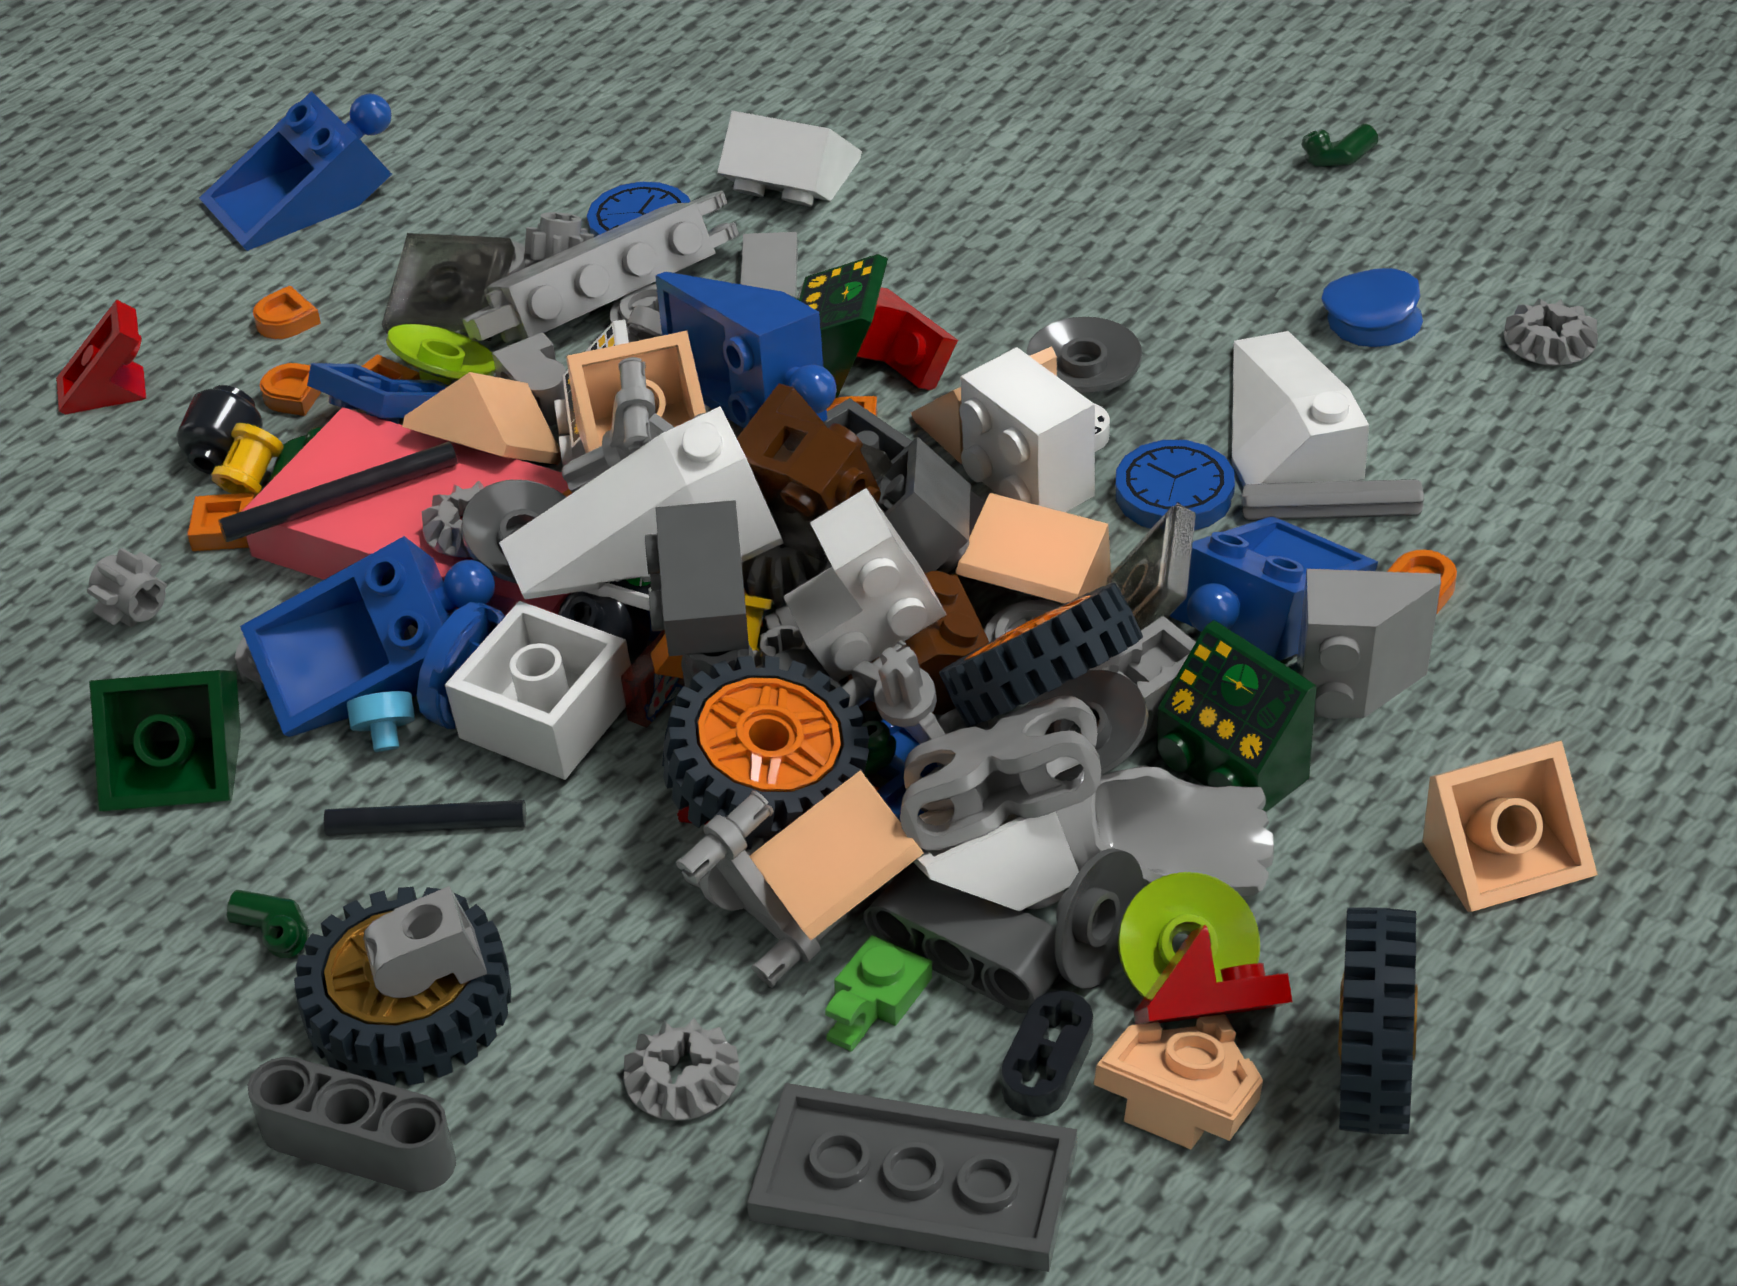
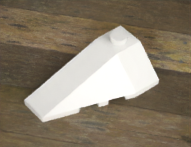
M1289 331L1234 341L1231 463L1242 486L1244 487L1247 484L1336 482L1365 479L1369 424L1349 388Z
M720 406L661 433L500 541L499 544L526 600L600 589L605 582L642 577L643 582H649L650 575H648L645 535L657 534L655 507L736 500L741 562L783 544V540L747 458Z

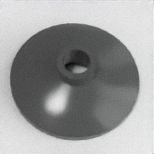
M1072 317L1053 322L1035 333L1027 346L1028 356L1052 346L1057 356V377L1079 393L1105 391L1125 383L1138 371L1142 361V347L1132 331L1119 323L1097 317Z
M504 480L486 486L471 498L462 517L461 533L467 551L474 560L484 564L494 576L517 584L499 542L565 499L566 496L547 485L529 480Z
M1088 670L1085 674L1063 683L1062 686L1041 694L1026 705L1029 706L1057 696H1073L1082 700L1096 717L1098 735L1095 749L1100 758L1101 775L1117 767L1133 753L1142 740L1148 723L1147 704L1137 685L1129 678L1108 670ZM1059 719L1049 725L1045 735L1069 730L1079 733L1080 727L1074 721ZM1078 764L1059 773L1054 778L1061 781H1072L1080 775L1083 766Z
M1111 848L1097 853L1081 868L1070 888L1065 891L1059 901L1056 912V962L1062 977L1068 983L1080 988H1092L1103 983L1109 972L1120 961L1118 932L1122 916L1131 900L1144 888L1141 867L1136 858L1126 851Z

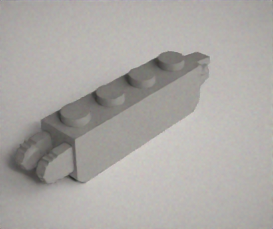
M713 192L689 203H673L660 207L493 282L487 287L489 293L485 295L489 306L462 319L470 340H485L501 333L503 341L509 342L514 339H526L541 332L545 333L655 282V275L663 272L675 273L716 254L715 247L739 236L734 222L722 223L707 231L703 221V215L715 212L727 204L724 192Z

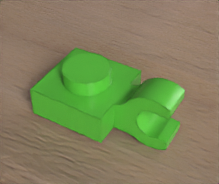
M871 935L834 979L835 995L825 1009V1016L837 1020V1022L827 1033L826 1040L846 1050L853 1051L877 1018L896 1026L931 981L932 961Z

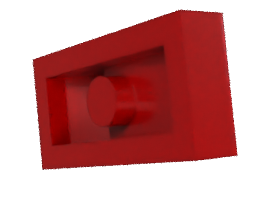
M881 287L871 326L857 357L884 361L918 388L933 390L936 388L958 339L891 290Z
M116 299L57 376L59 412L66 415L146 399L143 366L133 362L142 341L141 335L138 332L135 308Z
M1203 925L1188 935L1134 1011L1135 1024L1153 1022L1161 1024L1197 1019L1204 1016L1227 1015L1277 1008L1293 1002L1288 973L1266 976L1264 963H1255L1220 969L1222 982H1217L1209 931L1207 926Z

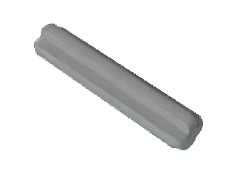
M1417 479L1247 484L1242 490L1241 505L1243 516L1249 521L1261 520L1270 516L1281 520L1414 516L1422 512L1424 491L1421 481Z

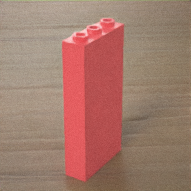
M342 407L242 511L451 441L404 428L401 424ZM451 442L457 456L458 464L246 537L252 557L325 580L405 536L434 558L444 581L448 570L454 564L463 560L474 559L472 557H454L442 554L434 550L426 542L423 535L422 511L432 507L434 495H450L454 485L462 489L472 488L478 481L481 482L484 488L504 480L534 481L547 485L560 493H563L569 487L562 476V472ZM493 575L495 590L491 600L486 605L500 610L506 616L518 601H522L558 615L560 606L569 593L525 600L518 584L505 581Z

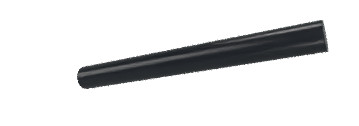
M446 442L218 519L219 526L227 543L458 464L457 456L451 442Z

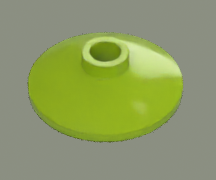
M421 324L397 325L388 331L386 343L389 349L407 364L418 369L421 380H437L446 385H451L452 380H459L469 372L493 376L496 372L492 352L477 341L470 340L469 337L459 333Z
M1178 872L1152 881L1131 900L1120 923L1118 952L1128 980L1143 998L1175 955L1172 947L1174 937L1177 934L1189 935L1192 931L1203 925H1206L1209 931L1217 982H1222L1220 969L1259 962L1260 934L1258 925L1246 901L1231 886L1207 874Z

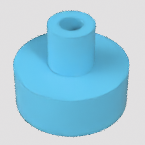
M391 691L360 696L347 702L350 729L353 731H371L374 752L398 749L397 726L406 725L415 720L410 692Z

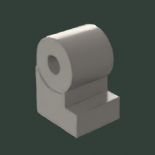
M541 332L492 352L496 377L528 383L548 426L557 424L554 400L565 399L562 375L566 370L563 364L556 360L554 345L549 338Z
M450 886L394 909V911L374 920L365 930L363 941L376 988L384 995L393 998L414 996L428 989L436 979L452 973L455 974L460 984L487 974L474 928Z

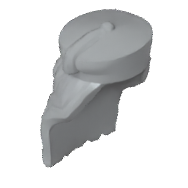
M1139 766L1101 775L1100 784L1092 796L1083 802L1056 811L1078 871L1097 853L1111 848L1120 849L1130 853L1138 861L1143 874L1144 887L1152 881L1169 874L1197 872L1225 882L1237 891L1240 896H1251L1263 890L1269 876L1266 868L1273 863L1274 837L1273 833L1266 829L1269 820L1266 812L1262 810L1265 806L1266 798L1261 787H1209L1196 785L1178 779L1164 769Z

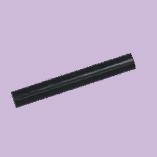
M525 800L325 809L324 831L327 836L525 827L526 803Z

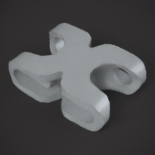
M1057 696L1009 713L1002 717L990 730L978 727L963 728L921 743L908 754L905 761L904 783L907 790L902 798L900 814L903 831L908 838H913L920 848L941 850L987 835L999 828L1006 818L1012 814L1025 819L1036 818L1083 802L1094 794L1101 778L1100 758L1095 749L1098 735L1097 723L1092 710L1076 697ZM1059 719L1074 721L1080 727L1079 733L1069 730L1045 735L1049 725ZM939 762L946 765L938 772L924 778L921 776L924 767L930 763ZM1078 764L1083 766L1080 775L1072 781L1064 782L1054 778L1059 773ZM921 807L932 812L952 808L955 811L948 822L936 826L925 823L918 816Z

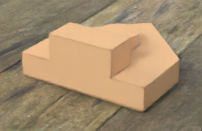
M1221 1014L1199 1017L1194 1027L1162 1030L1159 1022L1128 1026L1098 1062L1094 1085L1127 1098L1124 1122L1191 1150L1204 1131L1230 1141L1259 1102L1263 1079L1254 1063L1249 1058L1244 1059L1234 1042L1236 1032L1226 1015Z

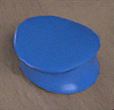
M1394 268L1366 270L1338 278L1330 282L1323 289L1322 302L1326 310L1329 311L1327 319L1330 329L1341 339L1358 346L1380 347L1401 343L1415 336L1420 331L1423 323L1421 310L1417 307L1420 299L1419 281L1408 272Z

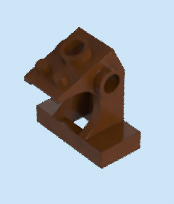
M778 384L737 438L767 506L779 490H782L780 495L790 507L808 517L812 516L815 511L822 516L865 488L870 492L876 503L880 500L881 491L861 452L863 447L861 440L852 431L840 424L832 423L827 428L825 423L794 387Z

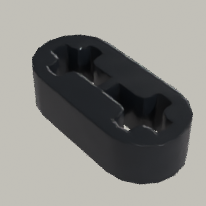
M1053 991L1038 997L1030 1006L1003 1060L1001 1069L1002 1094L1005 1103L1013 1111L1023 1116H1046L1058 1110L1066 1101L1093 1040V1012L1091 1006L1083 997L1073 992ZM1061 1020L1072 1023V1025H1065L1062 1028L1056 1042L1049 1040V1028H1056ZM1040 1064L1046 1066L1047 1080L1040 1079L1034 1087L1023 1085V1081H1030L1034 1077Z

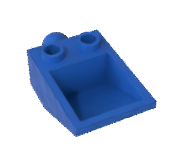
M311 91L304 99L294 104L288 110L286 116L203 193L199 199L247 251L354 209L362 204L392 175L360 140L364 135H378L388 128L392 117L391 108L387 101L379 95L371 93L361 95L352 103L350 120L344 124Z
M671 272L655 275L662 336L687 331L705 405L711 409L721 406L727 419L733 421L741 428H745L778 384L794 387L822 421L828 420L827 408L830 407L836 397L837 387L833 375L823 367L819 311L782 291Z
M1270 516L1224 532H1214L1211 536L1184 544L1177 568L1179 571L1173 582L1164 614L1192 626L1200 632L1203 631L1206 625L1215 620L1276 660L1281 661L1298 654L1306 570L1376 571L1378 561L1279 518Z
M403 536L241 625V630L283 734L291 737L349 718L347 702L360 696L391 691L410 692L412 696L417 695L419 673L427 649L439 628L456 610L455 607L461 608L469 602L487 604L494 594L495 580L491 571L481 562L463 560L454 564L448 570L443 581L434 558ZM409 625H413L418 629L413 638L407 628Z

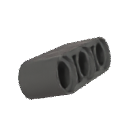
M914 862L896 875L864 913V921L871 935L931 960L932 970L1018 1013H1027L1033 1002L1038 997L1047 993L1061 976L1055 956V927L1022 910L1017 911L931 880Z
M294 1057L271 1059L260 1065L251 1074L247 1084L248 1095L264 1142L268 1147L277 1152L413 1192L434 1190L444 1184L454 1172L456 1157L445 1110L437 1100L427 1095Z

